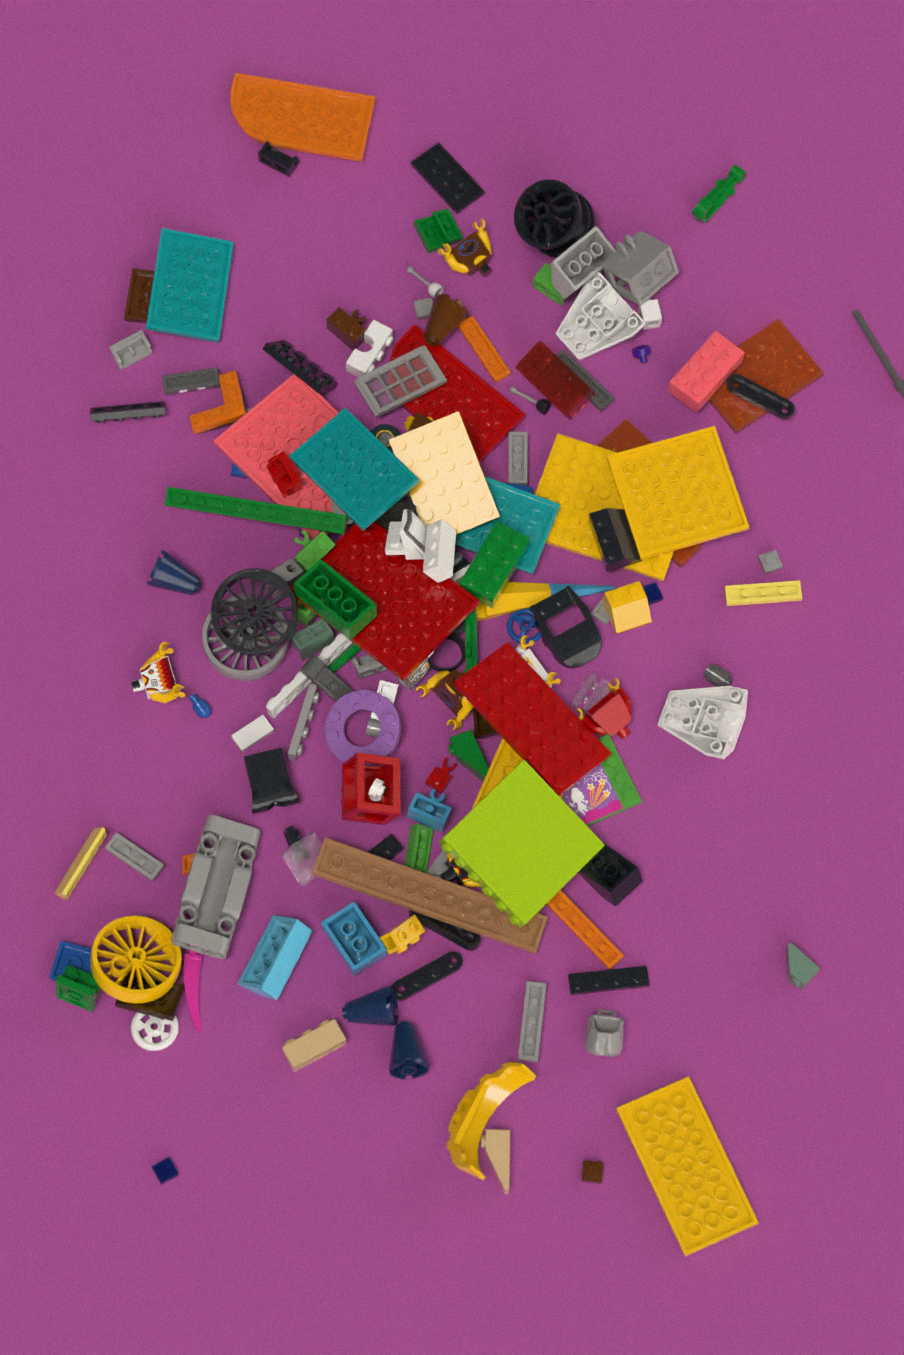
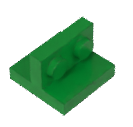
M67 965L63 975H58L55 981L56 998L93 1013L96 1007V998L101 988L96 983L92 974Z

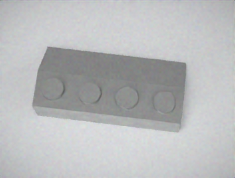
M597 226L551 262L552 283L563 299L567 298L603 268L602 263L616 252Z

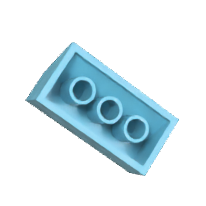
M273 915L237 984L262 997L277 1000L288 978L291 976V972L299 960L302 950L309 941L312 930L298 919Z

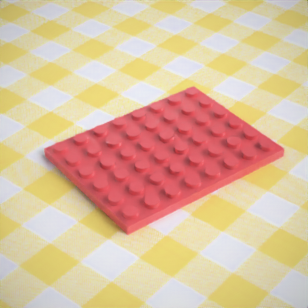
M293 374L214 440V445L274 504L332 513L331 499L290 459L289 455L339 412L319 393ZM282 451H285L302 481L301 490L284 498L266 468V465L269 464L268 460ZM300 528L301 530H304L308 533L310 539H312L320 532L316 530Z

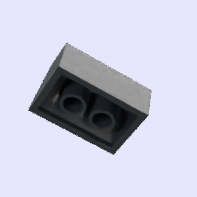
M606 508L589 513V524L606 572L642 562L624 509Z

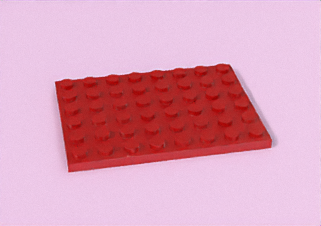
M373 522L364 531L355 524L321 560L376 603L377 616L350 641L404 681L479 605V600L450 578L439 583L423 572L424 559L406 560L405 555H386L385 546L388 532L377 523ZM293 584V585L291 586V588H292L293 592L295 593V591H294V584ZM296 596V598H297L298 601H300V602H301L302 604H304L307 608H309L311 611H313L315 614H317L320 618H322L318 613H316L313 609H311L307 604H305L301 599H299V598Z

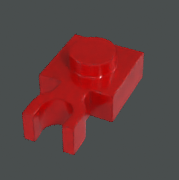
M448 758L444 759L442 768L435 767L425 781L427 786L435 789L440 794H442L451 781L452 776L449 773L453 772L457 765L454 763L452 767H447Z

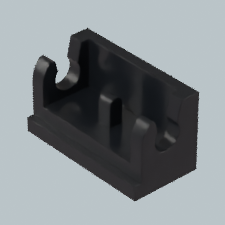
M268 141L258 152L259 162L288 177L292 175L300 163L297 156L291 157L273 148Z

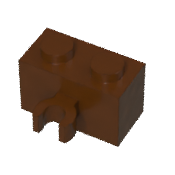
M338 307L326 319L327 329L354 351L364 342L366 329L362 324L366 321V316L364 315L360 319L356 318L359 314V310L356 309L351 317Z

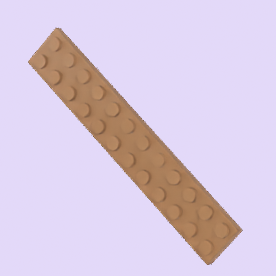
M328 838L324 839L312 872L313 876L535 954L548 918L537 913L526 925L522 927L515 926L509 920L506 912L500 911L495 905L496 902L485 894Z

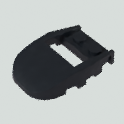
M570 586L529 608L530 613L533 611L536 619L535 625L540 632L543 644L549 648L559 664L566 668L575 669L594 660L599 655L601 650L599 631L587 606ZM577 605L585 621L553 637L545 622Z

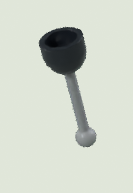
M515 386L510 388L512 394L516 393L536 404V409L539 413L543 415L548 413L552 404L549 400L540 399L537 401L518 391Z

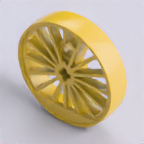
M126 916L108 923L97 934L90 954L91 972L98 986L111 997L127 1003H146L165 995L176 982L181 968V949L179 946L171 943L173 933L160 922L143 916ZM124 929L127 931L130 948L117 931ZM131 929H141L137 947H134ZM145 931L151 939L142 949L140 946ZM113 935L123 949L106 938ZM155 941L158 946L147 951L148 948ZM100 944H103L116 953L99 950L98 948ZM161 950H162L163 953H164L163 955H155V956H152V955L158 953V952L161 951ZM97 956L109 958L112 961L98 962ZM166 960H168V961L170 962L171 966H170V965H166V964L157 963V962H158V961H166ZM123 966L124 969L119 970V969H116L115 967ZM102 968H110V972L104 974ZM155 969L171 972L172 974L167 978ZM131 971L128 988L120 986V983ZM134 972H136L139 990L131 989ZM141 974L148 982L151 988H143ZM149 974H151L158 980L162 981L163 983L157 986L155 982L152 980V978L149 976ZM113 976L119 979L114 983L109 978Z

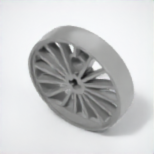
M238 595L242 600H244L248 604L245 595ZM234 596L225 600L234 604L244 605ZM220 603L219 613L225 612L228 609L231 612L235 611L232 606ZM272 605V606H270V607H268V608H266V609H269V608H277V607H276L275 605ZM211 612L207 616L202 630V645L207 660L221 675L236 681H254L268 676L283 662L289 646L288 641L282 648L275 651L276 654L273 660L267 655L261 656L268 662V664L260 667L256 657L252 656L257 667L254 670H247V655H244V671L235 670L241 654L237 653L231 668L223 664L235 651L230 650L220 661L214 657L215 654L230 648L218 636L208 637L209 630H214ZM281 612L269 613V615L285 620ZM224 616L219 617L225 624L229 622ZM276 620L275 625H273L282 634L288 628L287 624ZM232 625L230 628L222 630L224 635L230 636L237 628ZM252 626L246 627L244 630L245 635L253 633ZM270 627L265 628L266 633L274 631ZM262 630L258 633V647L261 648L268 646V644L262 643L267 641L265 636H262L264 635ZM240 632L231 641V643L237 646L241 645L243 639ZM276 633V636L268 637L270 641H277L281 636ZM246 640L244 648L254 649V640ZM218 642L221 647L210 651L208 643Z

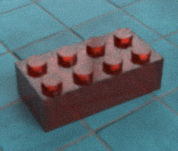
M541 340L515 366L526 379L570 420L596 394Z

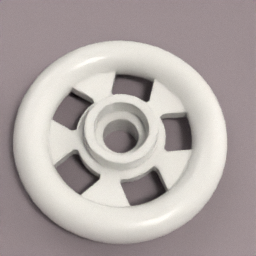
M137 1012L131 1022V1034L134 1041L140 1047L150 1051H159L170 1046L176 1039L179 1030L176 1015L173 1021L149 1016L150 1019L145 1024L141 1021L145 1014ZM153 1024L158 1025V1028L156 1030L151 1029V1026ZM165 1024L171 1025L170 1033L164 1032ZM145 1029L148 1036L142 1038L139 1031ZM161 1036V1042L153 1043L152 1037Z

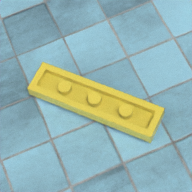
M800 580L724 587L726 606L802 601Z

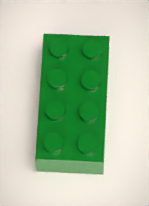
M496 521L459 582V586L477 598L479 602L493 608L529 548L530 538Z
M321 559L294 583L295 595L349 640L353 639L377 616L376 603Z

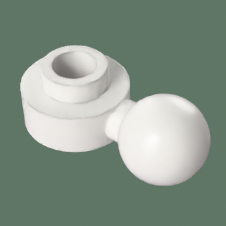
M378 778L375 779L368 792L369 798L375 802L382 799L386 788L383 786L384 781Z

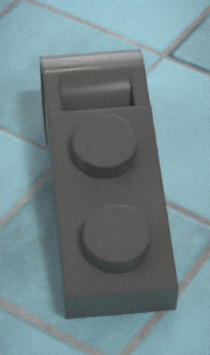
M312 655L300 669L308 679L335 702L344 695L353 692L349 686L325 667V663L315 655Z

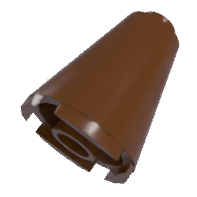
M448 294L436 295L432 303L423 335L426 343L431 346L439 345L466 318L467 309L465 305L458 299H455V301L450 299Z

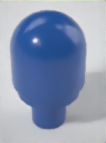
M195 693L189 697L193 703V711L198 717L207 718L211 714V708L205 700L199 699Z

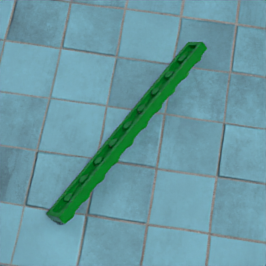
M173 487L167 488L164 503L167 507L345 535L348 516Z

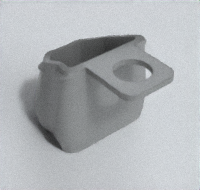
M597 1009V1015L591 1014L588 1017L589 1021L584 1037L585 1050L596 1056H618L623 1046L624 1020L617 1017L616 1011Z

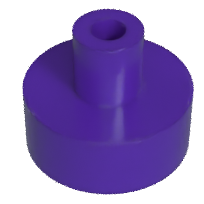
M648 344L631 349L633 357H639L640 363L648 361L646 355L651 353Z

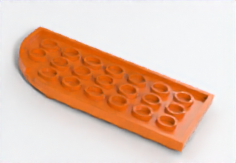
M235 73L230 94L231 110L238 126L253 140L262 144L268 141L272 147L362 162L376 96Z

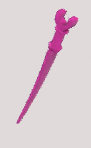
M189 950L188 953L190 954H184L185 995L196 1031L201 1033L199 977L203 956L197 955L199 954L198 952Z

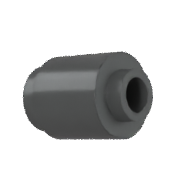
M711 663L703 674L706 680L716 687L729 686L733 680L731 678L732 674L717 664Z

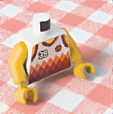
M162 642L159 650L140 668L142 679L131 681L134 692L145 690L148 699L164 704L176 699L177 696L180 698L185 697V693L180 692L181 689H184V686L176 684L169 658L166 656V654L173 653L172 648L166 650L167 646L170 645L169 642Z

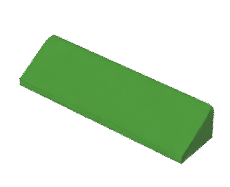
M418 823L410 826L404 866L427 873L434 829Z

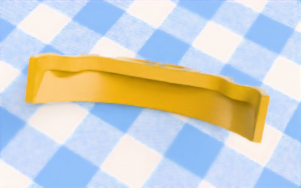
M507 1062L502 1064L503 1067L492 1074L486 1073L479 1079L480 1083L473 1090L469 1089L463 1096L451 1118L448 1127L450 1137L447 1142V1149L450 1151L452 1162L459 1169L481 1180H484L485 1176L481 1172L478 1163V1147L485 1125L505 1098L519 1087L536 1078V1075L522 1063Z

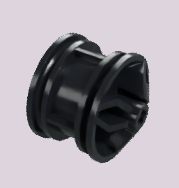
M546 179L530 185L521 194L515 206L514 223L519 236L526 243L538 248L547 256L557 258L595 227V214L590 202L583 195L573 191L567 184L561 181Z

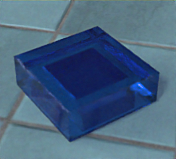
M656 582L643 586L648 605L663 601V596Z
M170 1157L151 1166L161 1185L179 1176Z

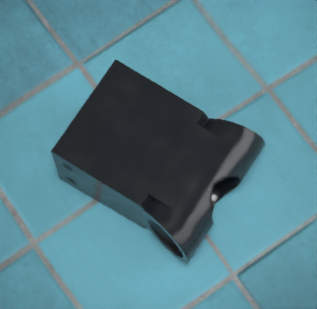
M282 747L244 756V764L252 792V814L268 811L274 806L286 807L300 803L295 790L290 784Z

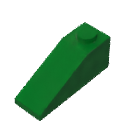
M468 730L449 738L447 748L450 755L455 756L457 762L484 782L489 768L472 731Z

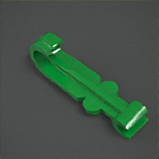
M735 164L730 169L729 176L725 180H717L716 188H712L692 210L691 214L695 216V219L697 221L701 220L704 223L707 222L726 202L727 196L731 197L734 195V186L746 178L745 174L747 172Z
M475 609L465 618L466 668L463 674L478 664L477 613Z

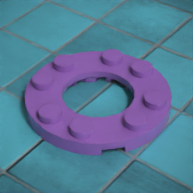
M357 690L341 697L330 709L325 722L327 744L332 753L343 762L347 761L357 752L388 756L395 750L401 735V720L397 709L385 696L370 690ZM368 710L376 714L380 721L379 736L368 746H354L345 736L344 727L346 721L356 711ZM364 762L365 765H372V766L377 765V764H374V763H366V762Z

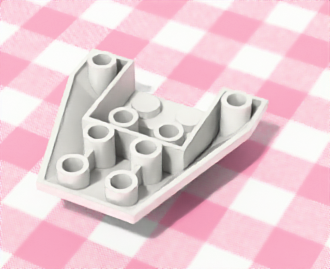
M598 272L585 283L558 328L556 335L580 361L633 337L646 323L613 289L602 274Z
M733 686L670 691L657 725L702 754L724 760L734 751L746 717L748 690Z

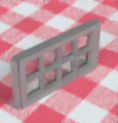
M425 345L354 380V384L375 418L447 382Z

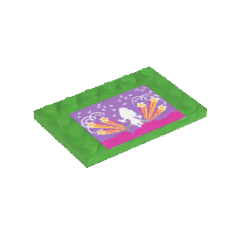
M609 735L598 739L612 753L610 757L564 792L561 798L587 827L642 803Z

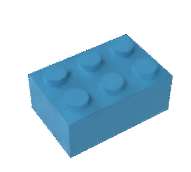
M352 902L321 922L322 931L353 976H356L387 956L386 947L355 902Z

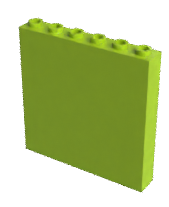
M525 760L521 761L438 841L441 844L442 850L453 856L457 866L464 868L469 873L468 877L482 887V892L496 902L495 905L500 911L506 912L512 924L519 927L526 925L605 846Z

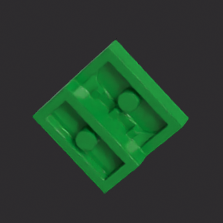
M449 208L435 211L430 217L417 219L413 223L427 253L436 252L440 248L444 249L443 244L452 246L463 240V236Z

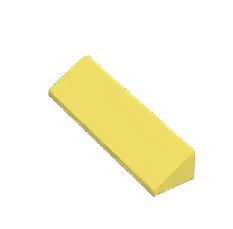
M105 828L93 829L55 891L57 896L68 900L106 838Z

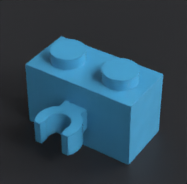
M433 789L428 798L416 792L408 808L407 818L443 833L452 810L451 807L442 804L445 794L442 793L440 798H435V789Z

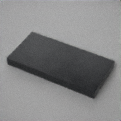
M439 142L411 162V166L456 214H459L485 195V191Z

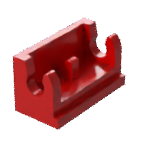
M285 451L268 460L269 464L266 465V468L283 498L302 489V481Z

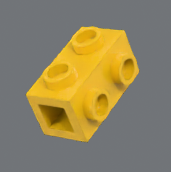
M413 915L401 921L379 937V939L386 947L389 955L396 951L400 954L408 949L407 944L410 943L412 945L419 941V936L425 930L416 915Z

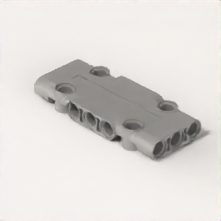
M208 815L206 817L197 852L194 854L182 894L181 907L171 938L172 944L214 958H226L251 877V867L261 834L260 830L216 815ZM203 843H210L212 848L205 847ZM241 854H246L249 860L243 859ZM183 914H189L192 919H185ZM221 925H226L229 931L222 930Z

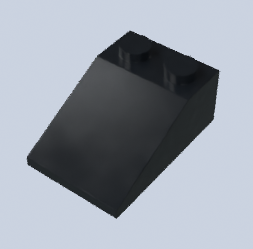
M606 844L578 872L601 897L614 906H617L643 882L638 867Z

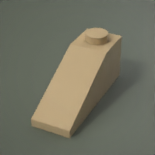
M486 1129L485 1135H481V1148H485V1155L504 1194H509L510 1130Z

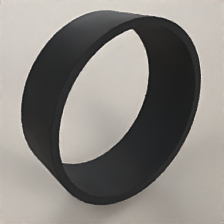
M454 632L446 639L454 641L460 647L461 660L449 668L437 667L428 660L430 667L435 671L451 672L460 666L465 657V644L461 637Z

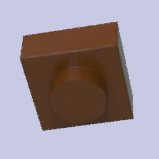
M583 1160L581 1182L602 1184L604 1162Z

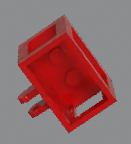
M357 752L342 764V820L386 825L401 814L400 758ZM364 762L381 764L382 766L365 765ZM376 778L384 781L383 786L386 787L382 799L378 802L372 801L368 796V792Z

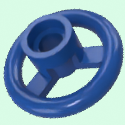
M529 609L513 612L508 618L507 632L515 642L520 643L521 638L528 631L536 628V621H533L531 617H534L533 611L530 613ZM514 620L518 623V626L521 629L519 637L513 632L512 624ZM526 623V624H528L529 626H528V627H524L523 624ZM539 630L535 636L526 639V644H529L531 640L536 642L541 638Z

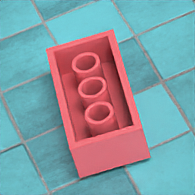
M715 331L671 379L668 392L697 413L743 362L745 352Z

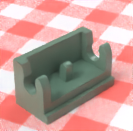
M323 619L291 637L295 650H298L302 661L335 641L332 629Z

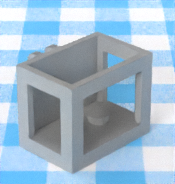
M640 230L633 237L628 234L624 236L625 244L620 241L616 243L617 251L605 260L602 266L607 280L619 295L641 306L679 271L670 245ZM613 274L620 278L617 282H615ZM628 283L631 291L624 288L623 286Z

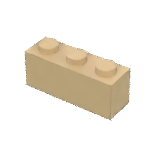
M328 1019L320 1023L317 1029H309L301 1034L302 1037L286 1041L282 1047V1052L293 1072H296L346 1045V1038L336 1020L330 1021Z

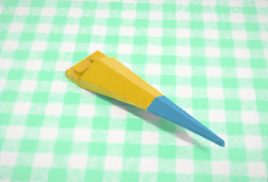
M508 582L493 608L479 602V605L475 608L477 621L488 620L522 609H529L532 605L552 596L567 586H570L578 597L607 592L615 589V586Z

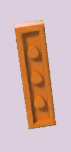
M472 315L463 320L457 327L494 383L510 376V370L474 316Z

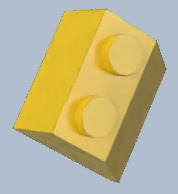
M640 581L604 593L602 599L605 604L604 607L610 616V621L616 634L652 622L647 596Z

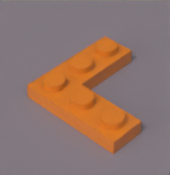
M236 370L218 375L224 405L190 415L194 434L238 421L246 414Z

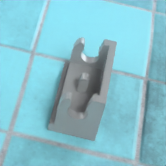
M142 330L109 347L110 355L120 371L153 354L150 348L151 345Z
M370 655L357 659L354 657L351 660L358 680L388 670Z

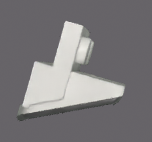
M403 510L401 522H390L385 546L386 555H405L406 560L424 559L427 526L411 510Z

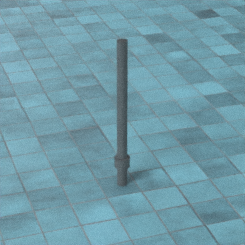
M855 310L852 313L893 380V386L896 391L900 392L904 399V380L900 379L860 311Z

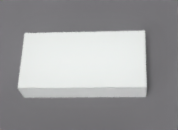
M261 715L231 735V737L243 753L272 734L274 728L265 716Z

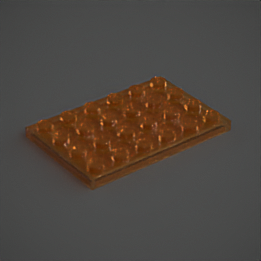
M777 319L737 346L745 352L743 362L731 374H739L789 399L821 378L824 372L780 319ZM726 380L708 401L734 433L737 434L768 412L729 392L726 387Z

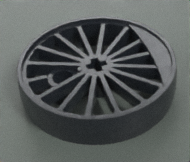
M250 568L232 574L221 583L212 600L211 620L214 630L227 647L239 654L264 656L279 650L290 640L298 624L299 607L295 593L282 577L265 569ZM242 579H251L252 602L241 582ZM255 580L262 582L257 599H255ZM238 582L248 604L235 594L230 587ZM266 584L274 586L261 600ZM278 588L287 592L265 604ZM229 591L246 607L222 600V598ZM290 597L291 607L266 609ZM220 603H223L244 611L219 613ZM257 609L259 614H255L253 617L251 612ZM292 611L290 621L266 614L270 612ZM242 615L222 626L219 624V617ZM264 617L288 624L289 626L285 633L282 634ZM244 620L229 638L225 637L222 630ZM261 621L265 622L271 629H273L278 635L281 636L273 644L271 643ZM258 624L268 642V646L259 649ZM248 626L253 627L251 635L244 634V630ZM240 632L243 639L241 645L237 646L231 643V641ZM246 640H254V649L244 648Z

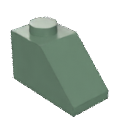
M791 942L786 948L787 977L795 988L799 987L803 990L818 974L820 968Z

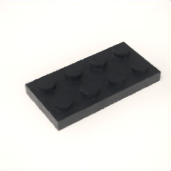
M280 340L264 345L263 350L317 393L334 390L337 386V383L330 374L323 373L317 364L309 362L305 358L306 356L299 351H295L289 342Z

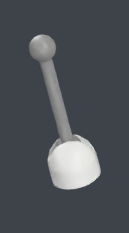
M412 266L407 267L408 273H412L428 286L430 296L435 298L436 295L443 293V286L438 283L430 284L416 273Z

